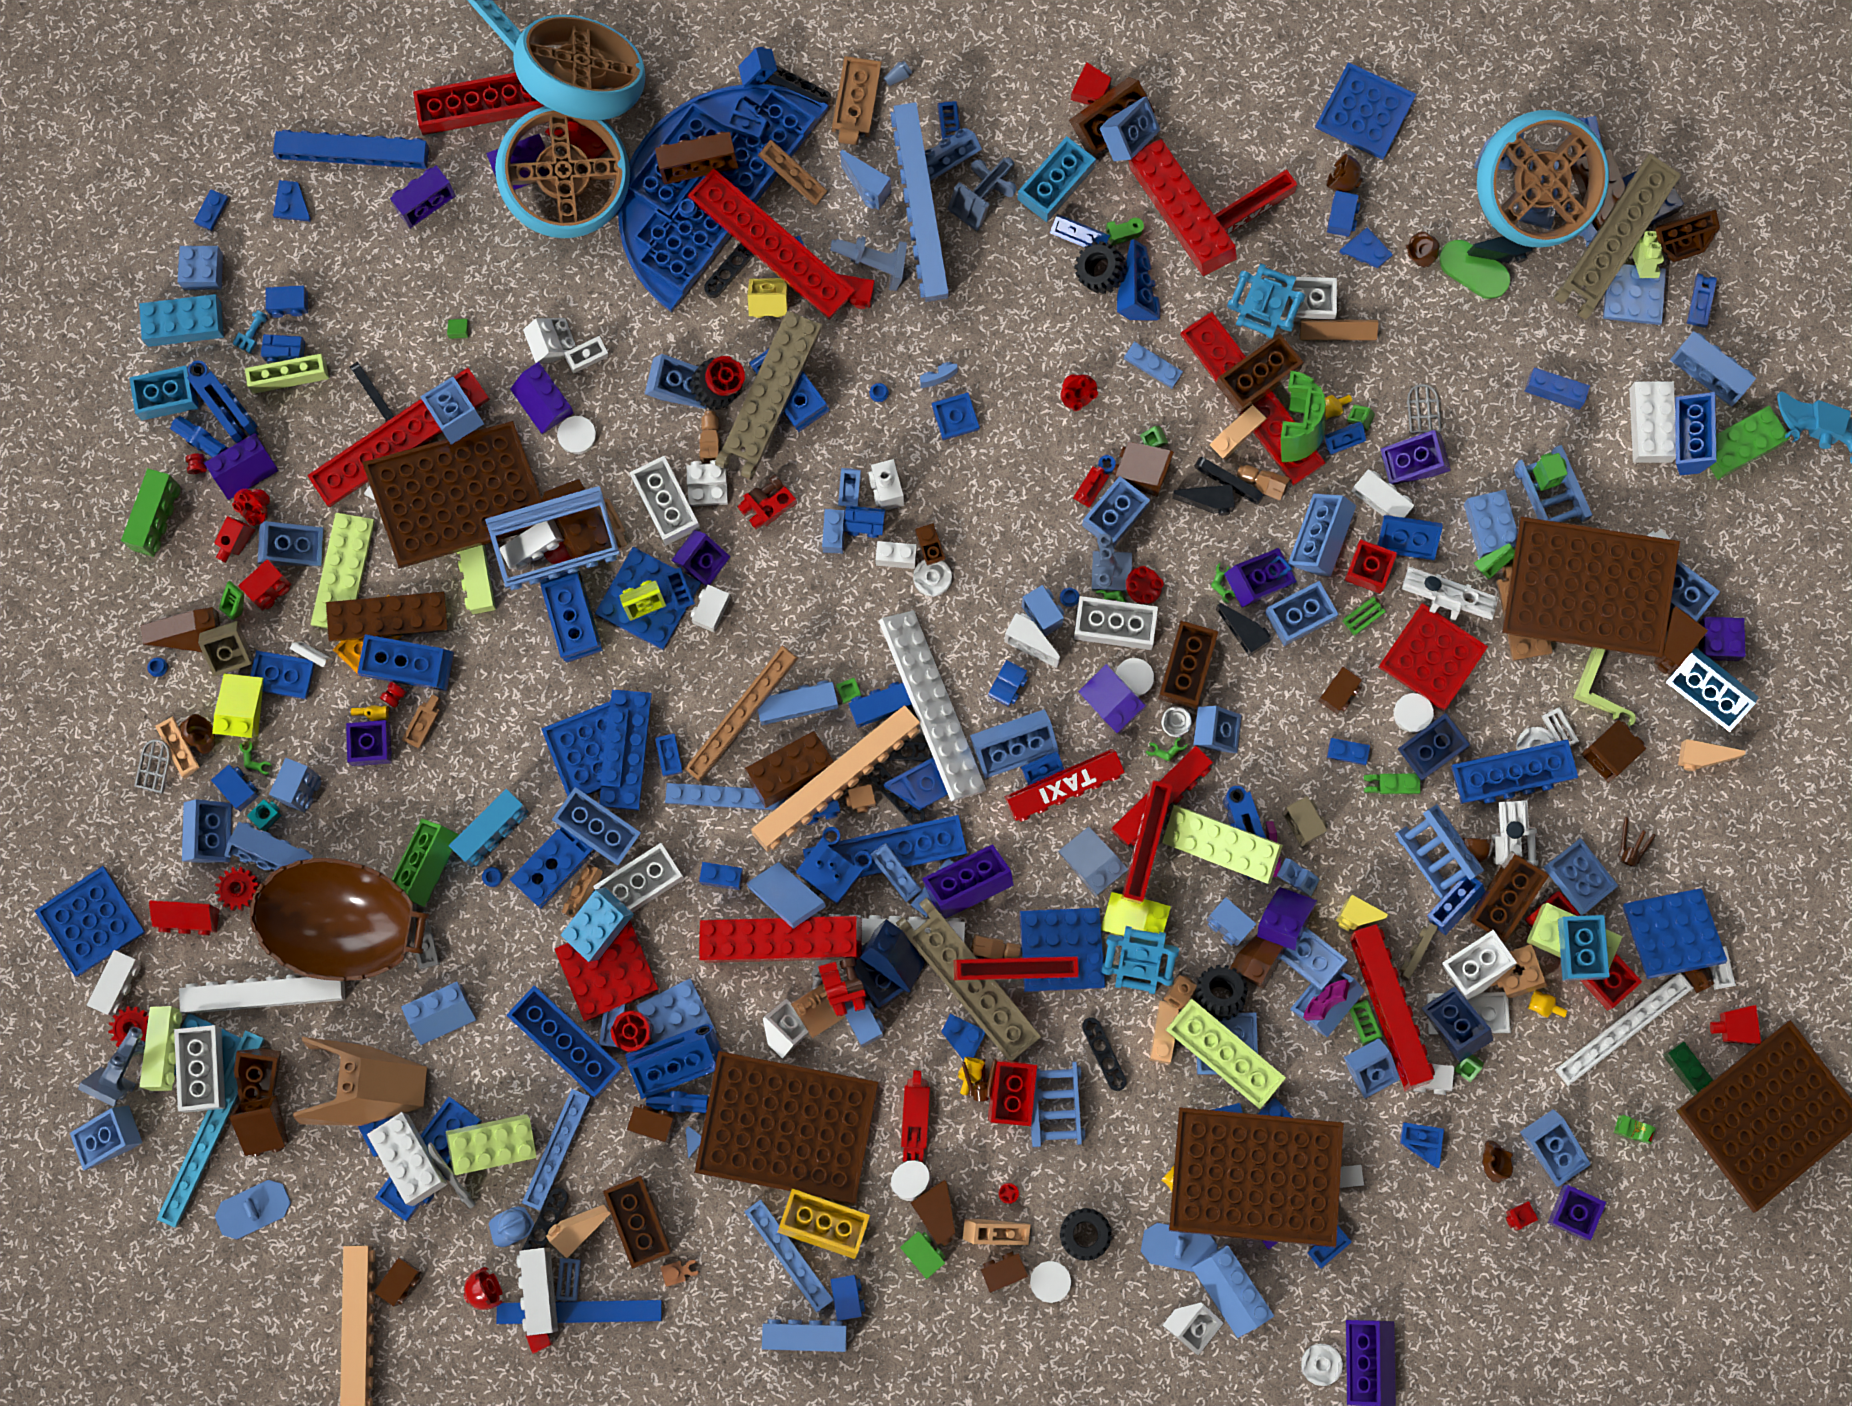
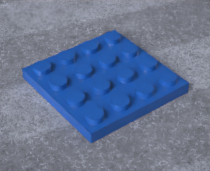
M1348 62L1315 128L1383 160L1416 94Z
M632 547L597 608L595 615L664 651L688 607L676 610L662 574L675 570V568ZM683 573L694 598L701 582ZM676 575L674 577L669 578V581L671 582L680 578V576ZM649 580L653 582L656 580L666 606L630 621L619 595L623 594L622 592L626 589L641 587L643 582ZM680 582L672 585V589L683 586V583ZM683 589L674 594L675 596H679L681 594L686 593L685 589ZM687 596L677 600L678 604L688 601L689 598Z
M611 701L541 729L567 797L575 787L586 795L601 790L600 782H597L598 770H602L603 764L599 762L600 751H604L605 743L601 742L602 732L606 731L607 724H604V713L608 712Z
M104 866L34 910L75 977H79L111 956L114 950L119 951L146 933Z
M1702 888L1623 904L1622 907L1647 979L1726 964L1727 957Z
M1099 908L1019 912L1022 958L1078 957V977L1023 979L1024 992L1105 988L1104 973L1101 971L1103 952Z

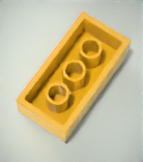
M792 1189L777 1233L855 1259L870 1215Z

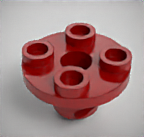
M1071 374L1067 376L1063 381L1060 393L1063 404L1074 411L1081 410L1082 407L1088 405L1098 396L1095 380L1086 374Z
M256 488L252 491L241 489L234 495L232 507L247 520L248 524L255 526L267 519V505L270 503V497L261 489Z

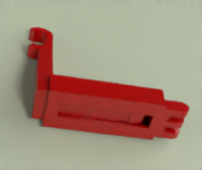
M913 1070V1078L907 1079V1085L904 1086L901 1147H904L903 1162H907V1154H911V1161L915 1160V1154H919L918 1160L923 1163L924 1149L927 1148L930 1087H928V1080L921 1078L922 1072L919 1070Z

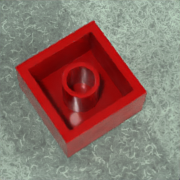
M1360 539L1356 545L1344 581L1381 594L1385 588L1397 552Z
M267 559L244 579L238 587L263 611L265 608H271L275 603L274 600L279 596L285 595L292 584Z

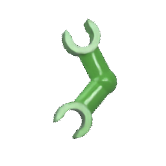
M1219 563L1216 567V576L1211 587L1222 596V601L1225 604H1229L1225 595L1229 594L1235 598V594L1233 591L1226 590L1221 585L1225 572L1219 570L1221 564Z
M1098 590L1096 594L1102 593L1104 600L1116 599L1119 602H1126L1121 591L1105 592Z
M1181 737L1177 738L1174 746L1166 752L1151 742L1149 745L1154 747L1155 751H1146L1145 753L1151 757L1158 756L1166 761H1170L1179 751H1184L1187 744L1184 747H1178L1177 743L1181 740Z
M249 742V749L244 750L243 744L240 743L239 748L244 755V767L260 771L263 775H269L268 772L262 770L265 765L272 766L269 762L257 763L252 761L251 752L254 748L253 744Z

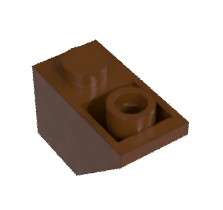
M934 523L916 528L915 536L926 565L929 566L946 560Z

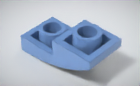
M946 362L938 366V373L926 372L920 375L921 388L931 387L950 379L957 374V364Z

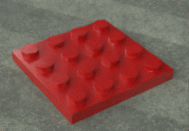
M1422 603L1378 668L1445 711L1488 646L1437 612H1429L1430 608Z
M630 920L599 960L588 962L569 943L554 948L585 1023L602 1016L606 1012L613 1011L617 1007H621L624 1004L627 1005L659 991Z

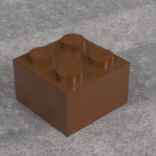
M640 1104V1107L634 1106L626 1130L670 1143L677 1122L673 1118V1114L662 1110L658 1114L653 1112L654 1108Z

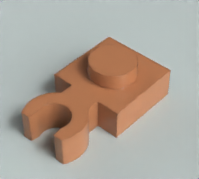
M696 1260L688 1261L685 1266H682L681 1261L661 1266L666 1287L686 1281V1274L690 1276L699 1274V1271L692 1272L689 1269L691 1264L696 1263Z

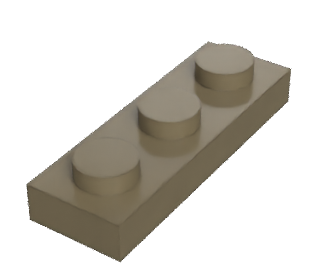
M1430 923L1427 927H1422L1418 935L1421 939L1418 944H1413L1409 951V954H1411L1409 961L1405 960L1399 970L1402 972L1400 978L1406 981L1410 980L1438 926Z

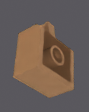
M1533 945L1510 951L1517 964L1489 987L1498 985L1499 988L1503 987L1508 998H1514L1547 987L1548 985ZM1522 968V975L1519 976L1517 973L1518 969Z

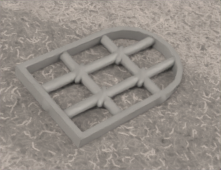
M1420 384L1414 386L1408 393L1406 402L1408 405L1410 433L1432 431L1431 418H1438L1439 430L1436 431L1441 432L1437 392L1429 385ZM1418 387H1425V400H1420ZM1415 389L1416 400H1409L1411 392ZM1429 389L1435 394L1436 399L1429 398ZM1430 402H1436L1437 415H1432L1430 412ZM1410 403H1415L1417 416H1411ZM1419 403L1427 404L1428 415L1420 414ZM1421 418H1427L1429 430H1421ZM1411 419L1418 420L1417 431H1412Z
M151 740L144 745L135 787L164 793L171 762V750L166 742ZM156 742L162 743L158 756L153 755ZM152 743L151 752H149L148 754L146 753V750L148 746ZM164 748L167 750V758L163 757ZM147 756L149 757L146 770H143L144 757ZM153 758L159 759L155 772L150 771ZM166 761L164 775L159 774L161 762ZM141 772L146 773L143 786L138 785ZM150 775L155 776L153 788L146 787L148 776ZM161 777L163 778L161 789L156 790L157 780Z

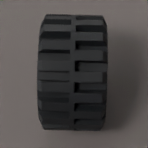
M1099 241L1098 244L1097 242H1092V246L1086 245L1085 250L1079 252L1081 254L1080 257H1076L1075 261L1078 262V264L1074 265V269L1077 270L1075 272L1076 277L1079 278L1080 283L1095 293L1106 294V291L1111 293L1114 291V287L1117 289L1120 287V281L1124 282L1125 280L1123 278V275H1127V270L1124 269L1127 267V263L1124 261L1125 257L1109 243L1106 244ZM1103 259H1108L1106 271L1102 275L1094 277L1096 264Z
M712 357L707 361L705 360L695 370L691 377L693 380L690 382V386L693 387L691 390L692 394H696L695 400L701 401L700 405L703 407L708 405V409L715 407L718 410L731 404L740 394L742 387L736 393L729 396H720L713 393L705 381L707 367L714 360Z
M1216 965V968L1211 966L1208 968V971L1204 970L1198 979L1195 993L1196 1003L1213 1017L1218 1018V1021H1222L1223 1018L1231 1020V1016H1238V1013L1242 1012L1248 992L1246 979H1243L1241 972L1237 974V969L1234 967L1231 970L1228 965H1225V967ZM1215 987H1224L1232 993V996L1226 999L1217 998L1210 990Z
M1082 1208L1071 1212L1064 1219L1060 1227L1061 1244L1065 1251L1071 1257L1083 1261L1094 1260L1103 1255L1109 1248L1112 1240V1229L1109 1221L1102 1213L1094 1209ZM1089 1222L1096 1227L1098 1238L1092 1246L1082 1247L1076 1243L1073 1233L1078 1224Z

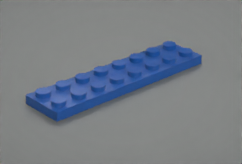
M959 815L842 840L838 846L830 847L853 865H855L854 857L858 852L866 851L871 854L885 843H887L905 868L967 855ZM814 847L803 849L805 859ZM860 857L858 860V864L861 866H866L869 863L867 857ZM872 859V867L865 871L860 878L883 872Z

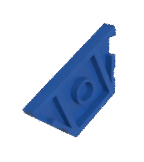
M934 758L919 764L884 784L885 788L918 810L948 795Z

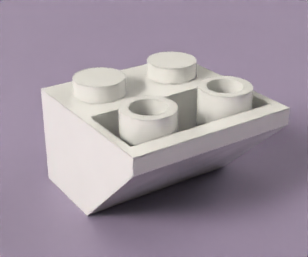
M536 318L523 329L535 363H551L565 358V352L576 347L565 318Z

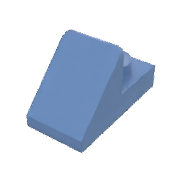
M841 468L839 506H858L861 470Z
M688 1126L686 1128L688 1158H691L700 1146L701 1135Z

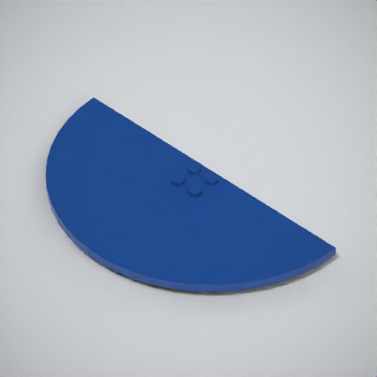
M750 84L744 87L743 85L729 86L704 93L681 104L662 118L643 138L629 162L630 181L628 192L621 208L618 210L619 231L623 248L634 273L645 289L671 313L674 311L731 237V234L698 206L697 213L693 217L685 218L680 215L678 211L679 203L684 199H689L688 194L706 176L664 185L658 167L655 148L663 144H675L681 140L689 141L700 136H712L718 132H730L739 169L720 172V174L756 204L778 176V173L758 154L772 140L792 157L828 111L829 105L814 101L820 105L817 106L804 98L812 99L781 86ZM737 94H741L743 99L767 121V126L761 140L725 129V122Z

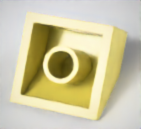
M782 278L749 279V316L756 318L784 316L788 311V284Z
M1351 895L1345 901L1335 921L1339 922V927L1349 931L1350 929L1356 930L1380 923L1388 914Z

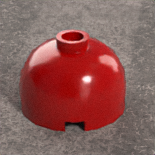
M717 357L707 367L705 381L708 388L717 395L729 396L734 394L744 383L745 371L739 361L737 362L732 359L733 357Z
M626 1011L619 1014L615 1018L613 1026H611L613 1042L617 1047L628 1052L637 1051L645 1047L651 1040L653 1033L649 1018L637 1011Z
M482 1267L470 1274L464 1285L465 1301L477 1310L493 1309L502 1303L499 1297L503 1294L502 1288L494 1273L489 1274L486 1271L488 1270L487 1267Z

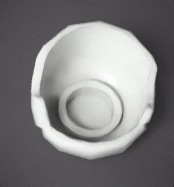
M1178 706L1167 709L1161 720L1163 730L1173 737H1180L1188 732L1192 722L1190 713L1183 707Z

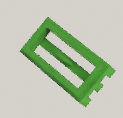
M1374 596L1342 620L1354 636L1386 612L1375 601ZM1370 604L1374 605L1351 624L1348 622ZM1376 609L1379 611L1356 630L1353 628Z

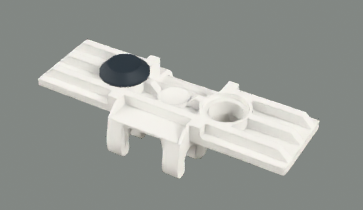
M1408 567L1402 589L1432 599L1429 612L1435 613L1441 606L1452 610L1450 619L1453 620L1457 619L1460 609L1490 620L1493 619L1499 597L1473 589L1469 584L1465 586L1441 578L1442 575L1439 574L1435 576ZM1466 598L1473 599L1474 602L1469 603L1466 601Z
M1527 800L1499 802L1500 835H1492L1493 842H1495L1496 855L1493 856V863L1503 864L1511 851L1522 856L1521 836L1527 835L1528 861L1539 865L1538 860H1536L1535 843L1537 829L1529 828Z

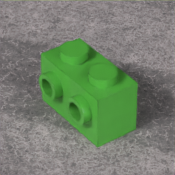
M1547 453L1541 456L1540 461L1537 462V465L1532 470L1541 491L1560 485L1568 475L1566 461L1564 458H1561L1559 453L1554 455Z
M918 1231L900 1248L922 1275L928 1279L945 1264L943 1261L945 1256L939 1248L936 1250L930 1245L932 1240L925 1232L921 1234Z

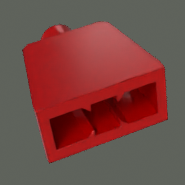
M1086 62L1072 90L1071 100L1087 105L1092 104L1111 90L1112 78Z
M227 516L214 542L215 545L220 547L216 558L226 563L231 553L239 556L256 529L241 520Z
M1756 1005L1720 1013V1021L1710 1022L1711 1034L1722 1033L1723 1042L1758 1045L1761 1043Z

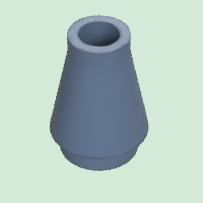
M902 61L901 63L898 62L883 78L890 87L893 84L910 78L909 75L912 74V71L906 62Z

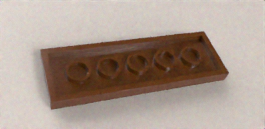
M444 591L326 602L329 642L364 639L365 634L389 637L448 631Z

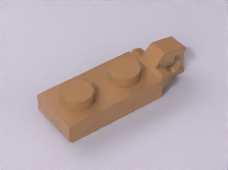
M607 498L604 501L619 551L627 546L624 539L625 529L610 500ZM597 506L595 509L606 528L601 507Z
M431 695L428 703L423 702L422 705H419L402 741L418 749L422 748L438 717L440 710L437 707L441 701L439 697Z
M589 864L586 865L585 869L581 872L576 886L572 889L570 897L564 904L562 913L571 918L575 917L580 907L591 896L594 890L593 886L598 883L603 873L602 870Z

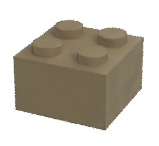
M238 621L199 634L198 643L213 677L251 665L252 653Z
M1308 796L1289 805L1282 812L1301 848L1323 837L1328 827L1325 819L1319 817L1316 811L1318 810L1316 803L1313 799L1310 800Z

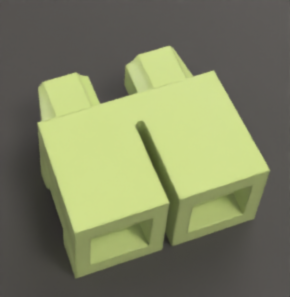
M1645 231L1644 236L1639 239L1632 253L1640 278H1659L1660 276L1658 264L1664 261V257L1655 231Z

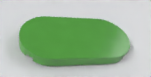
M1453 240L1442 248L1439 255L1442 270L1466 288L1485 299L1501 297L1507 291L1510 284V275L1507 269L1496 260L1469 256L1467 251L1473 246L1472 244L1464 240Z

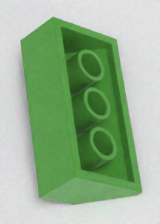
M422 818L392 880L405 891L413 903L425 907L431 897L435 884L439 881L444 866L448 863V858L452 852L449 845L459 834L442 825Z

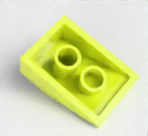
M651 580L643 582L641 587L626 589L622 592L623 594L619 595L630 621L666 606L656 580L653 582Z
M224 673L214 713L212 734L247 738L258 736L264 678Z
M1111 892L1101 931L1123 937L1126 926L1158 934L1164 932L1171 906L1144 899L1143 903L1138 904L1121 899L1122 894Z

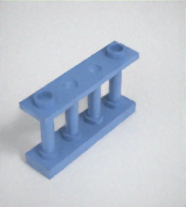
M1562 445L1555 447L1551 453L1553 455L1559 453L1561 458H1564L1566 461L1568 475L1561 482L1565 484L1567 489L1565 493L1540 501L1536 492L1540 490L1537 482L1532 483L1528 474L1533 472L1532 470L1537 465V462L1527 466L1524 465L1523 460L1517 462L1516 468H1514L1515 475L1518 479H1521L1538 519L1561 523L1576 517L1582 523L1591 518V510ZM1565 500H1572L1573 510L1548 519L1544 508Z
M1437 804L1423 813L1426 820L1411 830L1406 826L1396 832L1395 835L1399 843L1405 847L1431 884L1435 894L1442 900L1451 890L1450 886L1465 876L1471 880L1482 873L1484 869L1467 849L1464 841ZM1432 826L1438 836L1421 847L1415 837ZM1443 842L1449 853L1435 863H1432L1427 853ZM1455 859L1461 869L1444 880L1438 870Z
M1072 1062V1069L1043 1071L1037 1069L1031 1122L1032 1147H1041V1143L1044 1140L1076 1139L1077 1145H1081V1140H1085V1129L1081 1128L1078 1093V1079H1081V1067H1077V1062ZM1073 1077V1089L1041 1091V1089H1037V1081H1041V1079ZM1074 1098L1075 1110L1043 1111L1039 1110L1038 1101H1042V1099ZM1075 1118L1076 1130L1055 1132L1040 1130L1039 1122H1043V1120Z

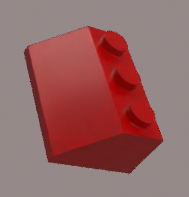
M149 900L152 927L159 929L158 932L171 933V930H178L179 934L190 935L191 931H197L198 935L210 936L211 932L217 933L219 908L210 904Z
M996 1059V1069L989 1100L988 1121L990 1123L1031 1126L1037 1065Z

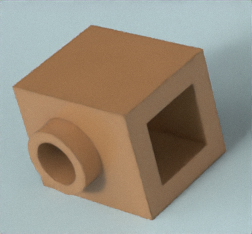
M856 784L852 789H848L849 795L845 796L848 807H852L853 812L857 811L858 814L869 811V808L876 806L871 784L865 786L863 784Z
M1179 975L1174 979L1173 985L1169 987L1163 1000L1180 1010L1188 1003L1197 985L1193 984L1189 977Z

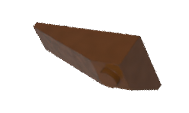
M213 607L140 625L142 643L149 646L203 653L198 643L199 634L220 627L219 613Z
M1256 935L1238 952L1230 969L1232 970L1234 967L1237 969V974L1242 973L1243 979L1265 989L1286 947Z
M264 1048L237 1051L234 1075L241 1103L274 1096L282 1051Z

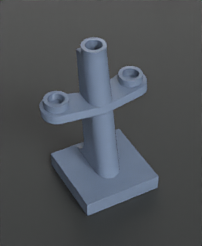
M1009 157L1003 158L990 172L983 160H974L971 168L983 181L973 191L959 182L954 188L947 210L978 231L982 227L990 205L984 200L993 189L1007 197H1012L1016 193V185L1013 182L1002 180L1014 166V161Z
M861 236V238L857 237L856 244L840 239L832 240L830 251L849 257L850 262H854L855 265L861 262L891 274L889 290L897 291L903 278L906 242L900 241L893 253H884L865 247L866 237Z
M1101 534L1097 539L1100 551H1093L1091 590L1127 592L1126 579L1132 569V553L1115 552L1112 537L1108 534Z
M131 1027L120 1047L109 1060L106 1069L99 1067L80 1082L78 1090L113 1107L116 1106L118 1099L123 1100L126 1097L128 1091L133 1092L136 1084L123 1078L132 1057L144 1053L145 1042L141 1040L142 1030L137 1027Z

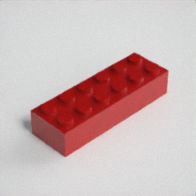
M1558 890L1524 920L1532 928L1541 906L1545 903H1549L1573 915H1581ZM1617 953L1609 968L1608 978L1580 980L1607 1011L1613 1009L1642 983L1639 977Z

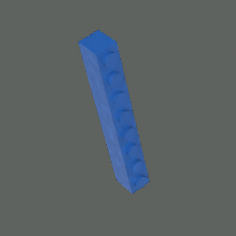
M285 129L276 131L273 153L277 159L427 169L429 146L421 138L408 140L403 137H395L393 139L384 136L368 137L362 134L349 136L345 133H339L338 135H331L327 132L316 134L309 131H301L300 133Z

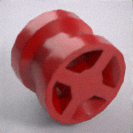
M195 453L185 457V461L188 463V474L195 475L207 471V467L204 465V454Z
M1006 1183L999 1189V1198L1003 1203L1012 1204L1018 1199L1019 1190L1014 1184Z

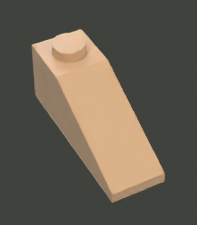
M1252 405L1223 430L1210 446L1226 460L1267 418Z
M1686 739L1681 742L1678 765L1684 766V770L1696 771V769L1741 758L1745 755L1746 751Z
M1159 1001L1149 1060L1170 1064L1175 1038L1165 1029L1178 1015L1179 1009L1166 1001Z
M605 1205L598 1206L553 1225L546 1237L561 1254L568 1258L611 1213Z
M965 1219L963 1240L972 1244L1029 1245L1030 1224L986 1219Z

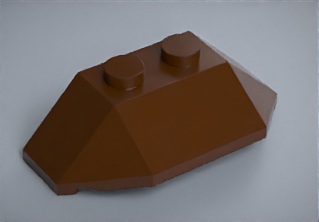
M1715 209L1659 225L1655 230L1662 251L1672 262H1677L1704 253L1712 242L1715 233L1719 231L1720 225Z

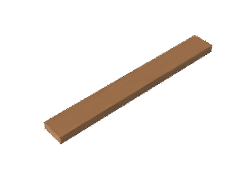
M782 645L688 763L685 767L686 771L701 782L799 659L785 646Z

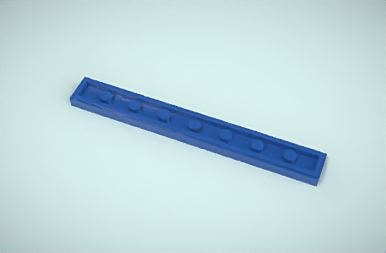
M662 1300L555 1302L557 1323L662 1321ZM501 1303L497 1306L496 1324H523V1319H526L525 1310L521 1309V1303Z

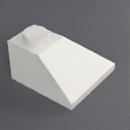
M787 999L763 1018L768 1045L782 1059L809 1034L792 1007V1003Z
M1197 1303L1175 1309L1163 1326L1195 1354L1199 1355L1223 1325V1322L1204 1304Z

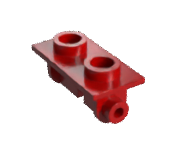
M1092 466L1073 499L1090 508L1109 475L1104 473L1105 470L1102 467L1098 466V468Z

